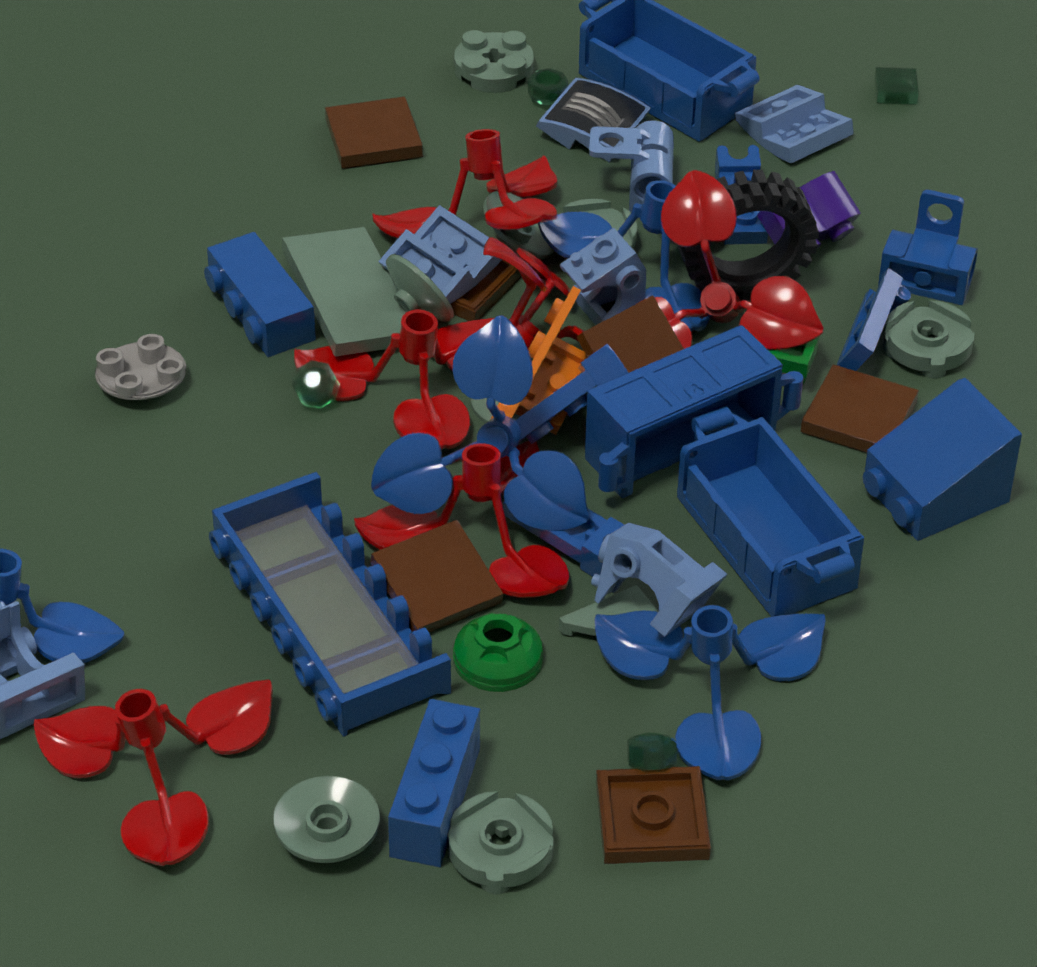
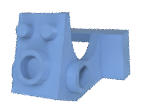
M615 228L597 237L580 251L572 253L570 258L560 264V268L574 281L575 285L573 286L581 290L576 303L595 325L645 299L647 270L636 252ZM615 301L616 303L608 313L600 306Z
M627 523L604 538L598 555L599 562L603 563L601 574H594L591 585L597 587L595 601L600 603L606 595L611 592L615 593L628 577L638 578L648 584L655 592L659 603V612L650 625L665 637L691 618L699 608L707 603L725 579L727 573L714 562L703 568L659 530Z
M3 601L0 602V739L34 724L35 719L50 717L85 700L84 663L73 652L49 664L42 665L34 656L37 653V646L33 635L26 627H21L20 604L18 601L9 605H5ZM16 672H18L21 675L20 677L13 679L11 681H7L5 679V677L10 676Z

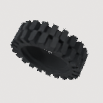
M753 170L750 181L747 180L744 171L735 172L736 183L728 185L725 176L717 179L730 194L737 216L753 211H768L777 214L785 220V228L778 242L769 250L756 257L742 261H726L712 254L717 271L721 277V282L729 284L735 293L737 291L741 301H751V291L760 281L766 278L786 275L793 280L799 278L801 273L797 265L808 268L812 262L809 253H816L818 247L815 240L819 238L817 223L800 187L796 188L794 181L788 177L783 181L779 173L772 171L766 179L763 170ZM699 243L692 247L678 245L690 279L694 280L696 287L702 291L707 285L712 283L701 250V244Z

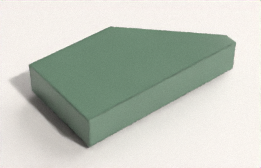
M635 585L603 599L600 603L595 602L560 617L559 631L569 636H572L575 632L596 636V614L617 615L632 611H659L640 588Z

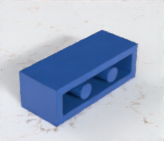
M255 232L207 248L208 267L204 268V275L210 290L221 295L229 315L240 320L248 340L251 343H257L267 357L316 340L314 306Z
M434 699L429 700L388 816L389 857L441 867L448 847V832L451 828V819L455 810L463 802L480 750V708Z

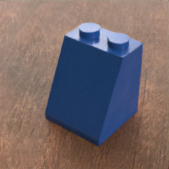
M962 378L867 450L863 483L869 494L877 497L891 512L896 523L904 526L919 541L1010 502L1022 433L966 378Z

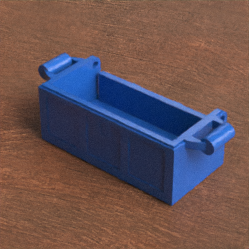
M583 0L579 3L580 12L588 18L580 26L579 74L589 80L614 87L651 107L648 112L649 114L699 142L736 118V112L753 105L754 85L760 80L759 74L756 71L757 57L653 0Z
M740 325L587 391L585 459L599 473V489L603 492L615 491L621 498L631 495L635 480L680 461V451L683 445L696 441L695 433L691 426L693 418L724 407H728L732 414L741 417L747 422L763 417L775 431L779 419L790 410L794 411L800 407L803 375L797 371L782 374L783 364L743 325ZM782 386H784L782 405H780ZM732 424V425H729V426H727V427H724V428L715 430V431H713V432L707 433V434H705V436H706V435H709V434H712V433H715V432H717V431H720V430L729 428V427L733 426V424Z
M728 407L693 418L691 426L695 433L696 441L683 445L681 448L677 498L769 615L773 617L793 614L857 589L864 544L863 535L763 417L747 422L741 417L732 414ZM733 424V426H731V427H729V428H726V429H723V430H720V431H717V432H715V433H712V434H709V435H706V436H705V434H707V433L713 432V431H715V430H718V429H721V428H724V427H727V426Z

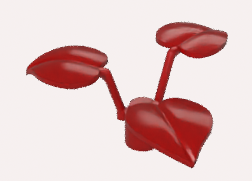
M481 129L466 134L467 158L459 159L460 172L448 211L454 215L457 214L468 171H470L477 180H490L486 183L488 192L498 191L503 206L492 208L485 213V221L489 226L507 230L520 229L539 222L557 219L556 208L547 201L526 198L513 203L507 195L508 192L519 197L534 196L546 193L557 187V176L550 168L545 155L525 166L504 174L500 132L493 129ZM437 207L415 208L385 216L372 213L373 222L380 230L390 236L399 238L406 229L415 234Z
M698 170L688 172L669 193L661 211L662 227L666 235L679 246L692 247L699 243L701 244V250L712 283L707 285L702 291L700 298L702 307L699 309H682L674 314L672 306L666 299L654 297L683 348L686 349L692 346V333L690 328L681 321L683 318L699 317L704 319L709 316L717 323H728L734 320L744 309L747 311L743 314L740 325H743L768 350L798 347L822 335L824 327L815 311L810 296L797 281L784 276L766 278L753 288L751 302L746 300L740 301L733 288L729 284L721 282V277L710 250L709 241L721 242L732 236L737 220L736 208L730 194L717 179Z
M490 237L484 245L483 255L497 257L516 267L526 284V288L509 320L519 331L527 349H529L537 332H542L530 321L554 286L566 296H568L571 289L560 277L549 271L547 266L531 253L519 247L516 250L517 255L503 242ZM536 286L541 289L540 293L525 314L522 315ZM569 325L560 330L557 338L569 337L578 341L576 337L584 331L575 325Z
M420 309L411 310L402 316L400 334H391V343L375 368L372 358L366 352L334 356L330 346L312 350L295 349L294 362L303 382L317 395L335 401H348L358 399L364 395L366 382H375L379 378L396 349L399 348V352L406 362L419 365L421 399H408L397 406L393 418L397 433L401 437L411 433L430 434L438 440L441 449H451L463 443L468 435L470 426L469 412L463 402L453 395L442 394L430 398L428 361L433 357L436 364L443 365L446 363L448 368L453 371V360L459 346L465 339L494 318L466 321L437 329L438 320L431 312Z
M526 441L516 447L520 451L518 458L522 467H524L526 460L532 454L539 452L537 442L531 444L529 441ZM473 444L463 450L462 475L453 477V490L441 516L437 517L435 511L425 514H413L390 505L366 517H354L355 527L362 537L371 545L381 550L447 524L461 490H464L473 501L487 502L492 500L503 550L507 557L495 560L490 565L489 571L504 594L514 597H537L555 593L557 590H563L569 584L567 565L555 551L541 545H530L518 552L512 547L501 494L504 496L505 487L518 475L512 470L509 457L506 455L501 458L499 449L490 444Z
M270 679L240 684L211 694L196 703L186 717L187 726L170 713L167 704L159 706L155 695L151 691L133 689L124 693L117 700L115 709L107 706H88L56 717L35 719L34 730L40 750L48 763L57 772L71 778H88L104 772L111 764L113 751H122L125 748L126 740L130 745L143 750L158 800H147L134 806L122 821L121 837L126 849L135 858L158 866L173 865L188 858L199 848L208 831L209 814L204 801L195 792L184 791L168 798L153 749L164 738L166 733L165 722L194 744H201L207 741L210 750L214 753L221 755L241 753L258 744L268 731L271 721L273 686Z

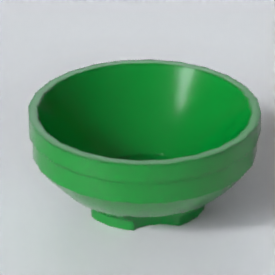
M490 613L470 621L459 631L453 647V663L460 677L478 689L490 692L516 690L534 680L540 672L543 664L542 641L538 632L526 621L508 614ZM502 628L511 632L512 637L504 642H493L488 640L484 634L491 629Z

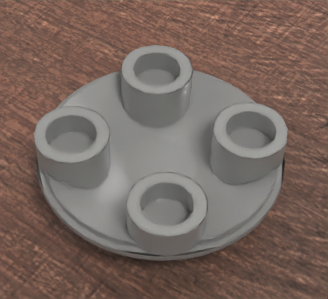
M157 334L143 335L137 342L117 348H105L99 351L96 356L97 367L95 377L97 384L106 393L121 399L145 400L159 397L175 389L182 382L186 374V363L182 355L175 349L165 345L164 338Z

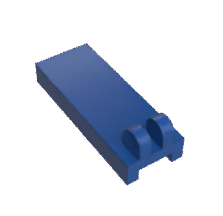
M888 268L883 274L877 292L872 289L866 292L837 366L857 371L872 355L888 315L896 307L907 303L911 298L910 291L901 285L902 276Z

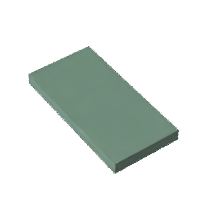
M359 227L282 238V251L304 295L314 306V316L334 356L387 349L391 343V334H400L401 318L406 311L394 299L398 289L393 283L388 270L378 262L381 256L366 228Z

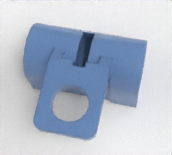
M653 120L643 122L636 128H591L589 155L591 157L631 159L630 212H632L635 203H643L646 186L650 182L663 180L673 183L674 136L673 131L668 125ZM612 137L621 140L623 144L616 148H608L602 146L599 141Z

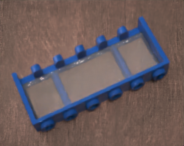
M317 472L212 510L214 530L209 532V541L213 552L218 559L225 558L229 564L234 584L239 590L245 588L249 594L255 616L260 622L266 620L271 627L273 641L281 654L288 653L293 661V668L298 681L303 687L310 686L315 694V701L321 716L325 721L332 720L343 737L348 735L347 730L435 694L451 693V659L447 653L432 658V639L425 627L413 632L409 628L408 604L402 595L392 599L387 597L386 574L381 564L378 563L367 568L365 566L364 544L361 536L358 533L346 537L343 535L342 512L336 502L327 506L322 505L321 477Z

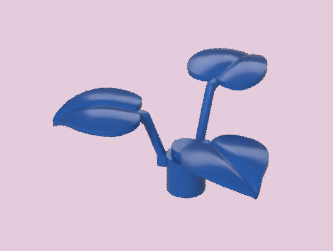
M656 180L646 186L643 203H635L633 205L631 214L617 232L624 237L636 219L640 218L643 227L648 232L662 234L661 287L645 289V299L652 295L666 299L672 306L674 314L682 309H699L702 307L700 301L702 291L689 283H678L672 286L669 283L670 238L662 227L661 211L667 196L676 185L668 181ZM588 212L557 214V219L538 223L539 230L547 244L567 259L570 258L572 253L580 251L592 243L594 239L612 229L611 225L601 216ZM707 316L704 319L690 317L683 318L681 321L691 331H701L707 327L710 317Z
M499 315L465 339L459 346L453 360V375L459 389L472 399L487 398L486 406L494 417L479 429L477 441L470 445L479 443L490 444L499 449L501 458L506 455L509 457L511 468L518 476L512 479L505 487L504 500L509 511L517 520L532 528L548 531H561L580 526L589 520L590 514L586 503L584 481L576 464L563 453L544 450L532 454L526 460L524 467H522L518 458L520 451L516 448L521 440L520 427L515 420L505 416V412L500 411L496 405V401L506 405H514L521 402L529 392L533 379L530 354L521 334L510 320L504 315ZM411 433L402 436L389 445L378 459L372 474L371 488L377 497L405 512L413 514L433 512L446 503L453 490V477L446 466L462 459V452L466 447L442 457L440 444L434 436L425 433Z
M0 549V602L3 601L5 605H9L16 601L17 598L21 600L29 623L38 628L34 634L37 651L45 658L55 661L74 652L83 663H86L103 655L123 640L124 631L117 624L100 613L80 604L71 602L50 603L43 609L42 618L39 617L29 597V585L20 583L21 558L11 550Z
M707 605L699 608L693 614L692 628L686 627L684 629V638L680 626L664 637L650 625L658 613L656 611H632L617 615L596 614L595 633L599 649L610 666L628 678L650 680L661 677L668 669L669 659H681L691 644L694 655L701 662L710 665L712 714L696 713L688 716L677 728L675 741L677 753L685 764L689 767L700 766L701 774L715 780H731L746 773L755 763L761 749L760 728L750 713L734 710L722 714L720 663L731 654L732 644L744 664L750 666L757 663L758 670L764 677L776 681H792L805 677L816 667L821 654L825 628L824 614H787L754 621L747 625L738 636L737 625L733 623L729 611L721 606Z

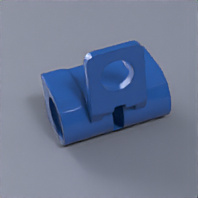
M924 190L922 192L914 234L892 230L882 252L878 286L883 274L889 268L903 277L901 285L906 287L911 294L963 306L973 278L978 248L958 244L964 209V199L962 197L933 190ZM936 203L946 205L952 211L953 217L945 221L935 219L931 216L929 207Z

